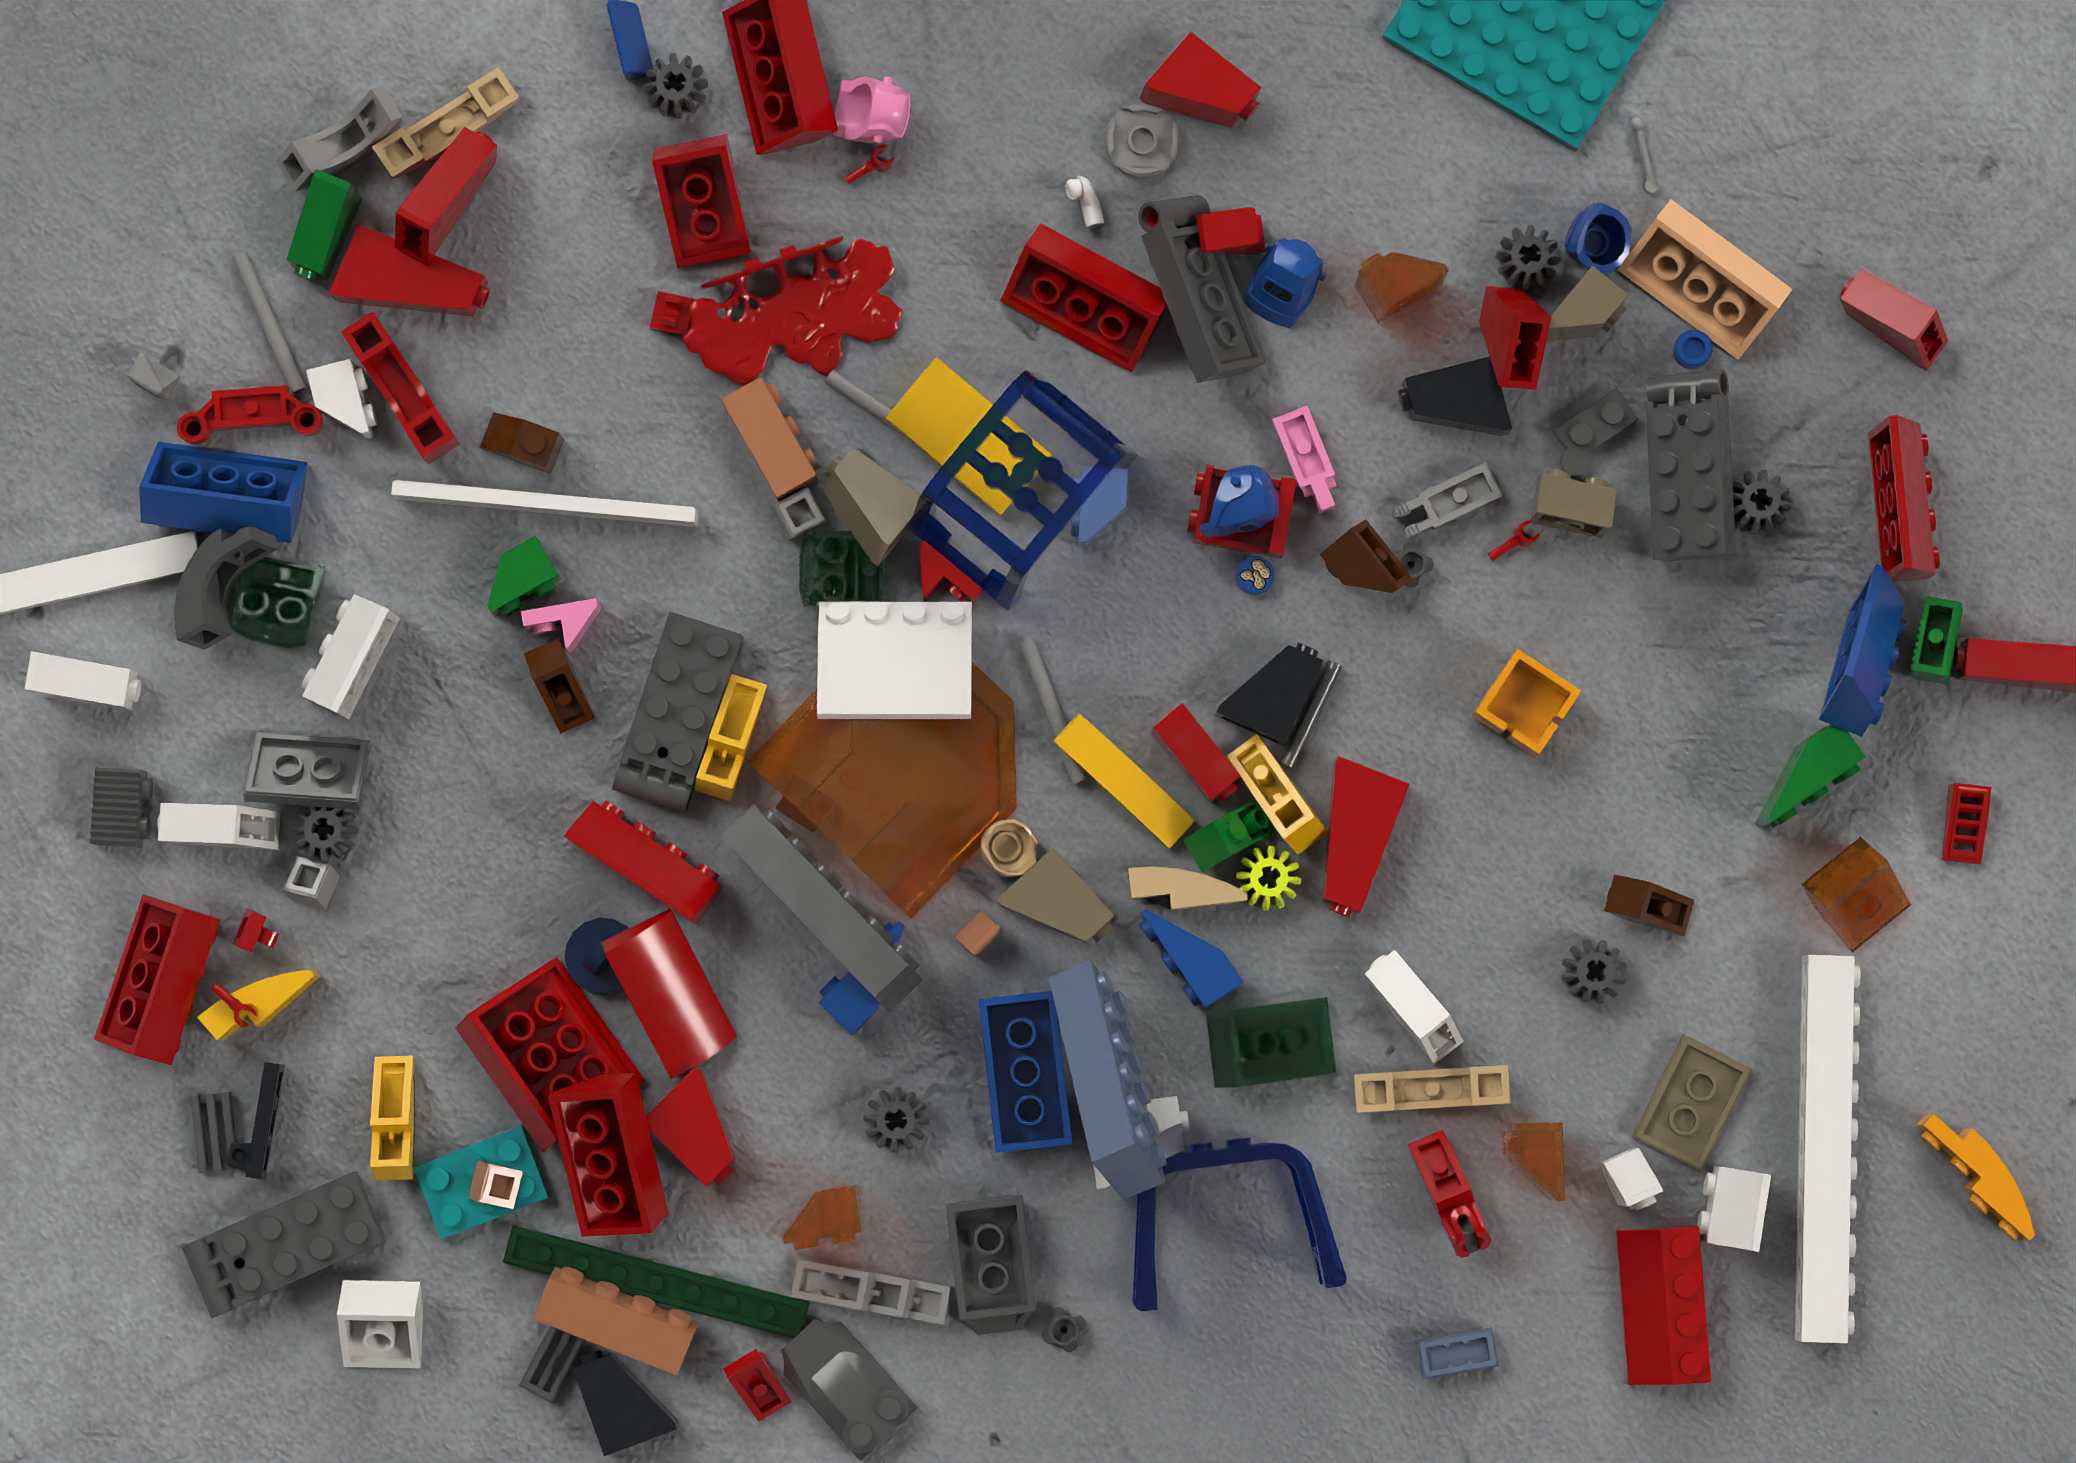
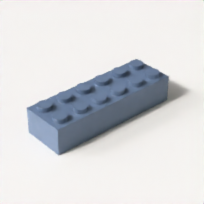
M1091 960L1049 977L1091 1162L1123 1200L1165 1183L1162 1167L1167 1162L1162 1148L1155 1140L1154 1135L1159 1134V1129L1154 1116L1148 1111L1147 1104L1151 1103V1097L1145 1083L1140 1079L1139 1074L1144 1072V1068L1139 1055L1133 1050L1132 1043L1136 1042V1036L1131 1024L1125 1017V1013L1129 1012V1007L1123 993L1120 990L1114 991L1108 974L1105 971L1099 972Z

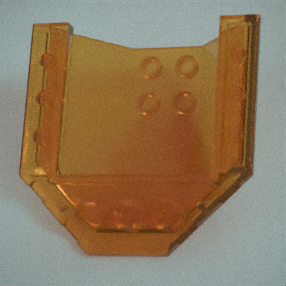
M973 662L971 719H817L816 689L747 761L765 780L776 788L847 855L911 919L980 848L985 830L996 821L1007 820L1017 809L1014 701Z

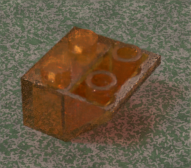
M858 1184L816 1191L784 1234V1244L793 1243L794 1250L817 1247L819 1245V1238L832 1237L833 1244L856 1241V1233L864 1231Z

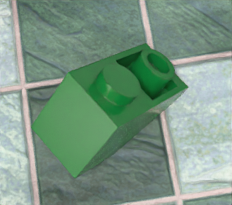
M536 536L531 537L501 555L487 604L490 612L495 617L499 614H502L503 617H508L523 608L522 601L533 595L537 599L548 595L557 588L554 583L562 580Z
M1254 800L1211 822L1183 840L1203 873L1269 837L1276 831L1258 801Z

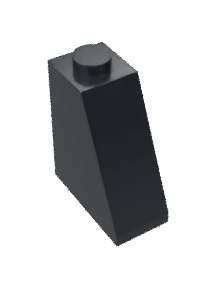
M1490 356L1406 377L1402 382L1403 389L1398 390L1402 411H1409L1413 421L1498 436L1507 435L1512 430L1503 391L1498 385Z
M1297 643L1296 648L1288 645L1222 702L1215 716L1284 747L1323 663L1322 659L1317 658L1318 651L1301 643Z
M600 1349L579 1357L581 1365L574 1367L573 1371L604 1456L677 1430L680 1427L678 1419L613 1353L603 1356Z

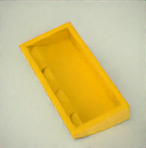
M937 357L918 377L886 417V420L1000 517L1048 464L1052 455Z

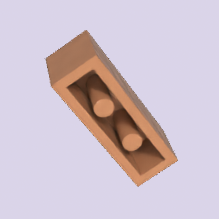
M759 377L721 399L778 502L818 481L815 470L819 469L820 466L810 448L803 451L796 438L802 434L792 416L790 415L784 419L778 405L783 403L773 383L766 386L762 378Z

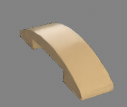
M499 67L467 86V92L406 130L402 127L372 146L373 151L392 179L407 174L441 156L464 127L473 132L480 131L520 100Z
M1508 1065L1354 1074L1356 1113L1511 1103Z

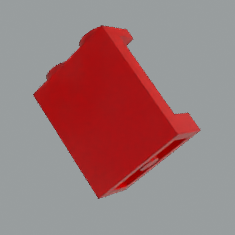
M1207 464L1205 474L1197 472L1193 495L1201 496L1198 511H1190L1187 532L1194 533L1192 543L1282 559L1297 480L1282 477L1281 480L1271 479L1279 494V516L1264 524L1263 527L1249 532H1234L1227 536L1206 537L1201 533L1200 525L1209 523L1219 485L1228 471L1215 469L1214 465Z

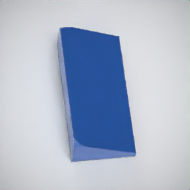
M608 0L606 6L622 71L626 80L632 81L647 77V70L654 69L637 4L620 0Z

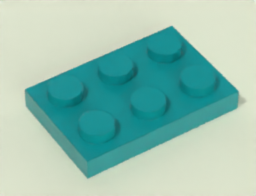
M523 1126L414 1167L441 1240L550 1197ZM478 1161L523 1171L514 1209L483 1203L469 1198Z

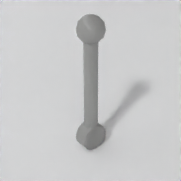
M1635 117L1630 121V128L1636 134L1647 180L1644 184V190L1648 194H1654L1659 190L1660 184L1653 177L1642 131L1644 121L1640 117Z

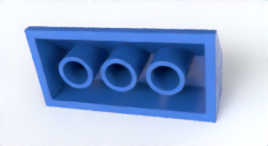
M158 442L139 486L141 523L154 524L161 527L169 526L191 529L198 532L214 533L218 529H222L232 534H236L241 528L251 526L276 536L277 542L291 543L300 521L308 462Z
M1875 565L1849 610L1819 716L1820 721L1861 737L1869 724L1876 725L1882 715L1884 704L1879 702L1880 696H1885L1892 676L1887 674V670L1892 669L1899 653V648L1895 647L1894 644L1895 641L1899 642L1907 624V621L1902 619L1906 603L1885 568L1881 565Z

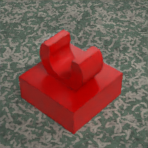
M658 291L650 329L684 337L690 329V318L687 312L692 301L695 299Z
M246 909L232 944L249 952H253L256 942L274 948L279 933L263 927L266 916Z

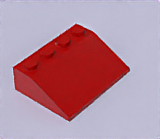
M1891 415L1868 433L1881 566L1885 568L1892 582L1929 579L1935 575V569H1939L1940 555L1938 547L1932 545L1931 531L1936 529V516L1934 509H1929L1927 494L1932 493L1930 471H1925L1924 456H1928L1929 450L1928 438L1926 434H1921L1919 423L1898 415Z
M557 956L467 1014L455 1027L543 1153L559 1142L548 1095L551 1092L604 1074L636 1072L638 1085L645 1081Z

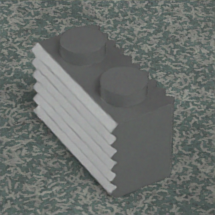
M95 767L90 844L142 848L143 839L148 840L150 836L151 822L150 817H145V802L152 800V779H147V772L140 769Z

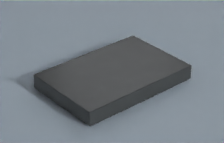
M256 732L243 792L244 802L359 810L371 748L370 741Z

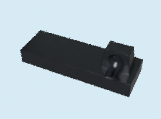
M264 1063L251 1143H231L228 1166L246 1171L245 1177L266 1178L285 1068L284 1064Z

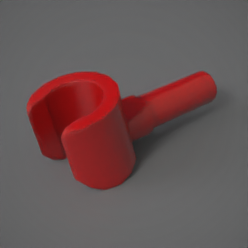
M886 144L878 145L874 149L869 161L844 177L847 183L851 184L874 170L879 172L888 171L895 157L887 162H881L877 159V155L882 154L888 146Z
M1532 521L1522 522L1514 530L1513 536L1508 541L1487 553L1490 559L1494 561L1517 546L1527 547L1533 544L1539 538L1540 533L1532 539H1527L1522 534V529L1527 527Z
M219 983L213 986L212 991L234 1011V1020L237 1025L241 1027L249 1026L240 1018L241 1009L247 1008L255 1016H258V1009L255 1005L251 1003L242 1004Z

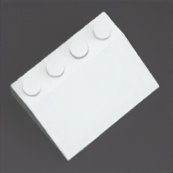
M819 602L817 719H971L972 602Z

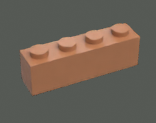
M570 1267L554 1268L533 1320L678 1376L699 1322L691 1320L692 1317L681 1310H665L655 1306L656 1303L648 1297L641 1295L632 1297L620 1292V1289L612 1283L606 1281L594 1282L584 1278L583 1273Z

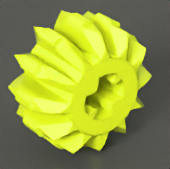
M1269 846L1267 858L1264 859L1259 848H1255L1252 852L1257 862L1256 864L1245 857L1241 860V864L1251 871L1250 873L1243 871L1236 873L1237 879L1249 880V884L1243 885L1239 889L1245 892L1250 890L1254 892L1248 900L1250 906H1253L1258 898L1262 897V910L1268 911L1270 908V898H1273L1276 906L1281 909L1285 906L1280 895L1281 892L1290 899L1296 897V893L1288 888L1287 884L1299 885L1301 884V878L1289 877L1288 873L1297 870L1299 865L1295 862L1287 867L1284 866L1283 862L1289 856L1287 851L1281 853L1279 859L1276 860L1274 859L1275 847ZM1270 868L1269 873L1273 870L1276 871L1278 878L1274 881L1275 888L1268 889V884H1265L1264 887L1261 886L1258 879L1263 876L1262 869Z

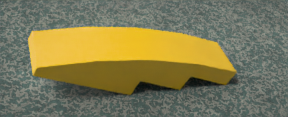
M1078 713L1053 740L1104 791L1109 793L1169 849L1195 822L1164 790L1081 714Z

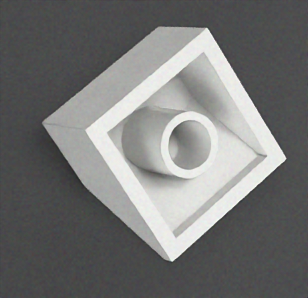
M1713 1166V1172H1707L1703 1187V1195L1709 1196L1706 1211H1700L1697 1224L1700 1234H1702L1701 1242L1759 1252L1771 1175Z
M343 1280L337 1310L343 1366L421 1368L423 1303L420 1282Z

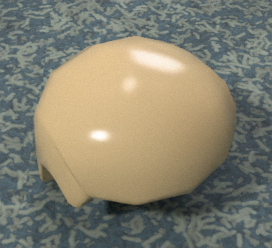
M1015 819L999 820L986 829L982 836L980 844L981 858L991 872L1001 877H1018L1026 873L1037 863L1038 841L1025 824Z

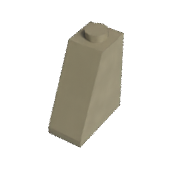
M853 447L844 458L837 456L832 461L825 473L830 478L823 492L870 560L879 566L917 520L927 498Z
M1053 848L996 899L1001 907L1084 943H1087L1091 938L1098 943L1114 928L1109 923L1115 917L1114 914Z

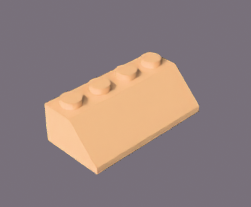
M1672 199L1659 213L1618 268L1619 272L1694 328L1705 333L1710 340L1737 360L1740 359L1792 291V288Z

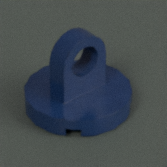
M596 918L584 922L572 933L566 944L565 963L569 975L580 987L592 993L609 994L623 989L604 953L601 942L629 929L628 926L615 919Z

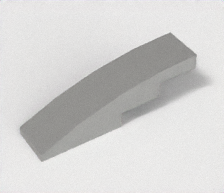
M797 1259L791 1297L860 1311L949 1325L955 1287Z

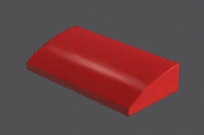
M671 908L601 942L612 969L671 1080L709 1059L737 1038L735 1030Z

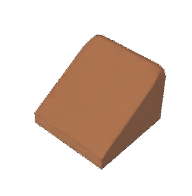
M979 912L957 934L956 939L973 956L977 957L1001 933V928L984 912Z
M478 1161L469 1198L483 1203L514 1209L523 1171Z

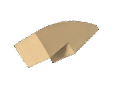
M1154 866L1128 868L1131 900L1169 896L1171 911L1248 901L1247 892L1225 881L1202 873Z

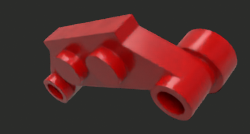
M287 385L211 391L212 399L197 413L190 412L184 414L177 423V432L180 438L189 444L197 445L207 442L210 436L218 430L292 425L301 435L314 436L319 434L323 428V416L315 406L303 404L290 395V388ZM310 417H314V424L310 427H305V421ZM201 426L200 433L192 436L193 428Z

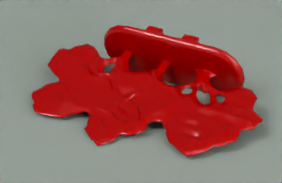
M843 236L798 251H796L795 245L792 244L779 249L781 257L760 263L758 257L744 261L746 269L700 285L703 289H707L728 282L734 286V289L723 304L717 303L710 298H699L692 301L687 312L691 328L681 340L686 344L688 351L700 353L705 368L711 369L717 374H725L730 381L742 386L752 382L764 371L768 362V355L774 345L785 346L789 359L800 364L809 362L815 371L828 377L843 358L841 340L845 334L870 343L889 339L895 335L898 329L897 322L901 318L902 309L892 299L879 293L880 289L895 271L888 247L884 245L876 247L872 242L859 238L852 242L845 256L835 262L824 257L822 249L842 242ZM812 253L815 259L813 276L809 278L787 276L783 265L784 262ZM773 267L780 284L778 291L766 298H760L749 293L746 284L748 275ZM827 269H834L837 272V278L831 279ZM742 298L744 303L743 315L740 320L732 321L730 319L733 305H740L738 299ZM749 299L755 300L758 303V308H751L749 306ZM725 307L726 313L724 318H719L717 315L718 310Z

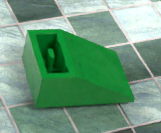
M1828 724L1794 747L1756 821L1758 827L1770 824L1772 828L1777 825L1780 826L1798 813L1794 808L1797 804L1801 802L1804 807L1809 803L1815 802L1829 792L1826 784L1832 781L1836 785L1861 770L1857 763L1866 758V756L1848 731Z

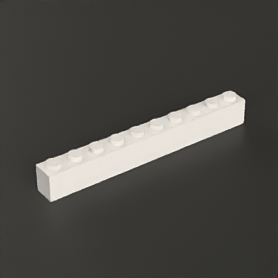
M1802 956L1795 1340L1800 1342L1848 1343V1335H1853L1855 1326L1854 1313L1848 1311L1849 1296H1854L1855 1275L1854 1273H1849V1257H1854L1856 1252V1238L1854 1234H1850V1219H1855L1857 1209L1855 1195H1850L1851 1180H1856L1857 1159L1856 1157H1851V1141H1856L1858 1136V1122L1856 1118H1852V1103H1857L1859 1093L1858 1081L1852 1080L1853 1064H1858L1859 1043L1853 1041V1026H1858L1860 1020L1859 1003H1854V988H1859L1861 972L1860 966L1854 965L1855 956Z

